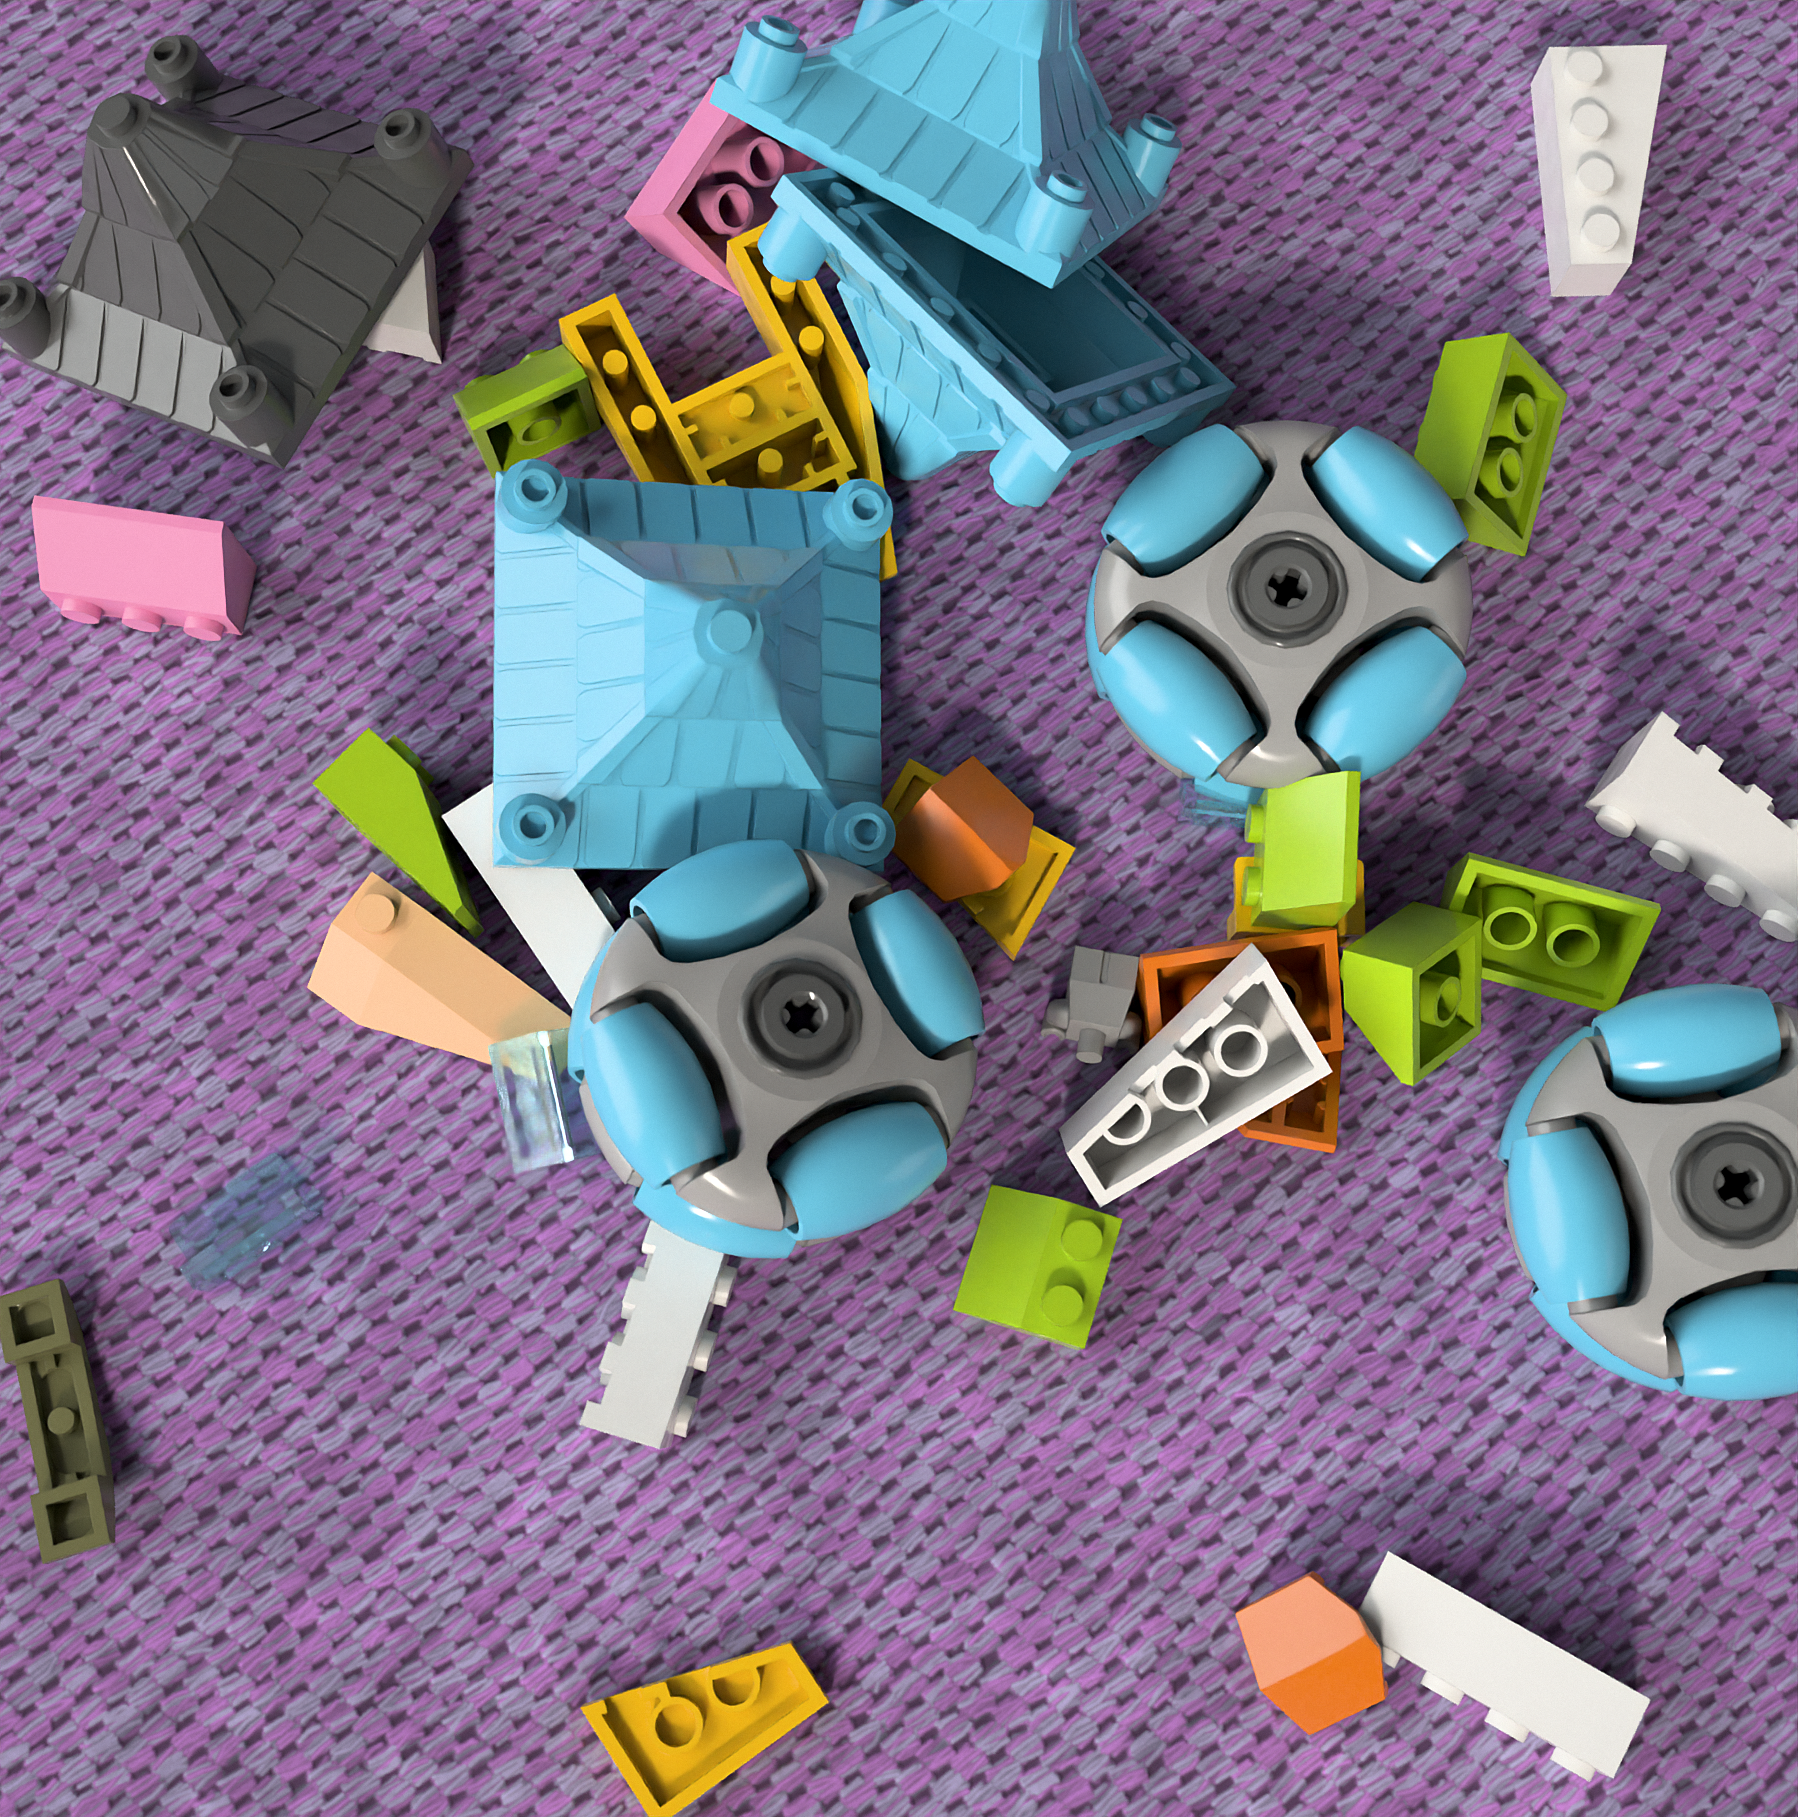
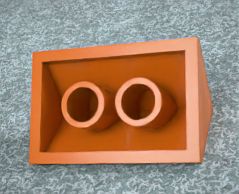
M1317 927L1140 954L1135 996L1138 1013L1143 1020L1142 1032L1145 1045L1252 942L1268 961L1321 1053L1345 1050L1337 929L1335 927Z

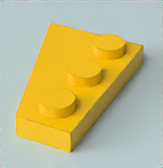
M909 758L882 804V808L888 812L894 821L895 827L925 792L944 776ZM1032 824L1026 862L998 889L958 899L957 902L1014 961L1076 848Z
M792 1640L584 1703L580 1708L649 1817H672L829 1703L830 1698Z

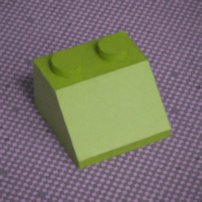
M564 344L551 350L540 349L526 355L518 365L495 376L483 375L470 381L464 390L452 395L461 418L492 479L495 478L496 471L507 472L511 466L521 460L536 459L602 428L587 375Z
M1341 771L1306 777L1285 787L1264 789L1257 804L1248 805L1245 818V842L1255 843L1254 867L1246 866L1244 869L1241 901L1244 906H1252L1251 926L1292 930L1334 927L1356 903L1361 772Z
M1413 901L1343 949L1339 972L1344 987V1009L1401 1083L1410 1086L1416 1085L1481 1033L1482 918Z
M991 1184L953 1310L1077 1351L1085 1349L1123 1219L1059 1198Z

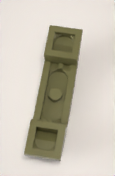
M58 1278L0 1296V1339L5 1363L15 1365L39 1488V1493L30 1495L42 1564H49L115 1543V1496L110 1450L81 1325L64 1280Z

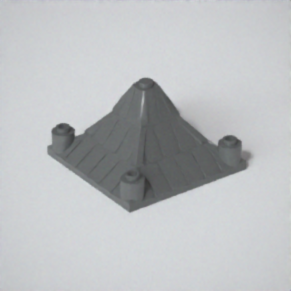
M187 35L166 36L157 40L150 48L145 60L144 71L148 79L167 102L160 105L137 94H124L120 92L102 101L95 110L90 126L87 129L82 170V207L86 211L64 261L49 282V288L45 289L42 293L32 282L23 277H12L0 281V337L4 340L1 348L10 357L32 368L285 469L471 172L474 163L465 149L447 144L427 113L420 109L405 108L393 111L383 119L380 125L364 122L360 118L335 110H327L319 105L295 97H287L282 93L257 85H250L245 83V81L220 74L194 39Z

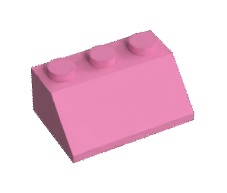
M715 80L624 218L657 252L740 296L726 269L727 241L770 221L778 207L770 196L783 174L825 169L826 166L709 103L716 84Z
M34 495L32 516L40 588L61 609L60 613L64 617L87 624L99 623L101 615L122 618L124 625L144 632H159L162 624L181 626L186 634L208 641L221 640L223 632L243 634L257 565L225 522Z

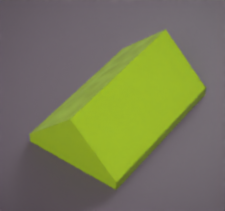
M1468 852L1447 871L1439 908L1482 918V979L1603 1012L1617 1005L1661 912L1660 904L1471 852Z

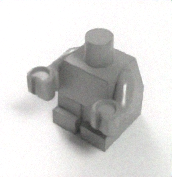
M1075 946L1065 999H1055L1049 1003L1047 1010L1044 1012L1041 1035L1046 1037L1047 1034H1055L1059 1037V1040L1070 1039L1078 1041L1076 1057L1085 1063L1101 1062L1104 1046L1112 1047L1117 1052L1123 1047L1129 1048L1130 1054L1137 1053L1139 1051L1143 1020L1139 1015L1129 1011V1007L1135 991L1140 957Z

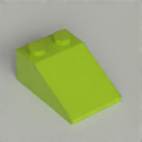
M368 727L312 784L348 822L476 939L484 931L448 826L441 817L443 812L440 803L428 788L435 779L421 765L422 761L398 737L393 735L385 743Z

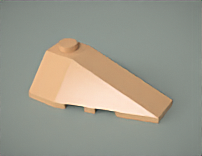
M374 872L369 874L331 923L307 988L358 1025L459 1054L549 1083L552 1082L567 1062L568 1031L571 1021L569 1015Z

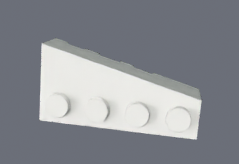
M1667 45L1549 47L1530 84L1551 297L1611 295L1632 263Z
M1664 712L1659 713L1620 748L1584 806L1597 813L1595 817L1596 822L1607 832L1622 838H1627L1631 835L1652 848L1650 856L1662 867L1674 872L1686 870L1706 883L1704 887L1706 893L1714 900L1730 907L1742 905L1761 917L1759 922L1761 928L1771 936L1786 942L1798 941V820L1786 819L1781 821L1773 815L1775 807L1771 802L1773 798L1755 784L1747 786L1734 784L1718 771L1724 761L1721 757L1705 745L1697 746L1696 750L1692 751L1674 736L1680 725Z
M492 783L441 817L573 1010L588 969L598 952L615 933L611 925L619 921L621 917L601 887H598L591 893L588 892L575 873L578 869L492 868Z
M1251 942L1059 1128V1132L1068 1157L1098 1205L1102 1207L1333 1071L1268 961Z
M651 1220L642 1245V1253L648 1254L644 1267H636L622 1301L621 1318L627 1319L624 1332L617 1331L612 1341H608L599 1370L602 1372L600 1384L606 1385L601 1404L587 1401L579 1425L657 1449L671 1447L674 1435L687 1437L698 1402V1398L687 1395L694 1370L698 1369L706 1372L709 1367L718 1333L707 1330L715 1304L727 1306L738 1269L727 1266L730 1254L719 1253L688 1242Z
M1389 1551L1358 1610L1381 1647L1384 1663L1395 1668L1400 1657H1403L1426 1671L1421 1681L1422 1685L1458 1706L1464 1694L1490 1708L1485 1719L1487 1723L1523 1744L1529 1732L1556 1747L1550 1758L1552 1761L1591 1782L1595 1771L1614 1778L1651 1700Z

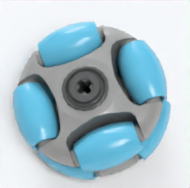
M1293 420L1261 421L1235 426L1233 431L1218 423L1206 427L1175 443L1141 471L1118 498L1101 529L1102 536L1108 545L1103 548L1089 586L1085 612L1087 660L1097 694L1100 698L1111 701L1114 711L1126 730L1157 763L1180 779L1192 778L1194 795L1227 807L1247 810L1249 804H1257L1264 789L1285 787L1306 777L1341 771L1361 772L1360 783L1386 771L1408 756L1431 735L1450 711L1467 679V672L1462 662L1467 652L1472 629L1473 588L1467 555H1464L1459 548L1469 538V534L1451 498L1437 479L1419 461L1391 440L1359 425L1352 427L1344 434L1334 426ZM1364 648V654L1360 656L1359 650Z
M755 839L716 846L691 856L660 874L631 899V918L626 919L624 924L619 927L598 952L583 979L574 1003L568 1031V1074L581 1084L579 1094L584 1113L595 1141L607 1162L624 1184L636 1186L632 1198V1204L665 1230L688 1242L719 1253L746 1258H787L795 1244L804 1248L828 1242L845 1234L867 1228L897 1213L917 1199L939 1177L947 1166L946 1150L951 1146L963 1124L971 1102L978 1060V1049L975 1048L973 1041L981 1037L986 1032L980 992L964 953L942 919L912 890L906 889L894 893L891 883L863 867L835 856L804 849L792 850L785 841L780 839Z
M1721 983L1686 984L1654 990L1628 999L1594 1018L1592 1027H1581L1557 1045L1534 1069L1518 1093L1505 1122L1497 1157L1509 1168L1503 1177L1504 1207L1514 1251L1525 1276L1535 1282L1529 1299L1550 1326L1574 1349L1605 1370L1630 1382L1668 1393L1678 1389L1683 1395L1719 1401H1756L1797 1393L1798 1009L1781 1002L1771 1003L1763 989ZM1639 1096L1643 1097L1641 1103H1638ZM1685 1296L1690 1303H1687L1682 1297Z

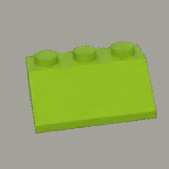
M1510 332L1445 342L1438 369L1433 377V388L1424 421L1418 431V442L1414 458L1437 479L1453 501L1469 534L1468 541L1516 555L1526 556L1568 395Z

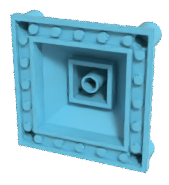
M864 0L852 34L808 49L806 44L798 38L800 30L794 24L780 17L763 15L761 22H748L745 25L730 72L717 77L709 102L1050 289L1054 288L1158 208L1169 187L1166 180L1183 145L1180 139L1175 136L1177 127L1167 119L1155 114L1145 113L1142 120L1129 119L1122 137L1109 125L1112 120L1111 113L1078 44L1080 31L1076 0Z
M831 168L783 174L770 196L778 207L758 239L757 246L763 256V264L777 278L786 282H795L797 279L809 281L814 278L825 261L840 278L837 285L838 291L870 364V368L867 371L869 400L872 404L879 453L883 456L885 467L900 479L925 480L978 452L1000 450L990 463V473L994 480L993 485L996 492L1002 499L1016 507H1025L1026 505L1032 507L1042 506L1077 460L1139 435H1143L1150 443L1160 448H1167L1168 445L1173 446L1181 439L1193 434L1208 413L1215 408L1223 406L1237 388L1097 255L1054 288L1050 289Z
M537 459L521 460L511 466L507 472L496 471L494 508L492 868L668 870L683 860L716 846L742 840L780 839L785 841L792 850L804 849L825 853L850 861L874 874L883 872L884 858L888 856L894 847L896 837L894 821L888 812L882 808L880 538L890 527L893 518L892 502L886 491L874 481L862 478L849 480L839 486L834 493L765 488L750 489L714 485H685L662 482H630L628 480L594 478L579 479L563 477L554 466Z

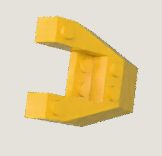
M768 222L727 241L726 269L772 357L671 404L615 293L558 319L562 343L579 362L587 375L596 409L639 482L834 493L839 486L849 480L862 478L874 481L885 490L872 404L869 399L868 379L815 277L809 281L797 279L795 282H786L774 276L764 266L763 256L757 244ZM891 526L880 538L879 583L896 576L898 573Z

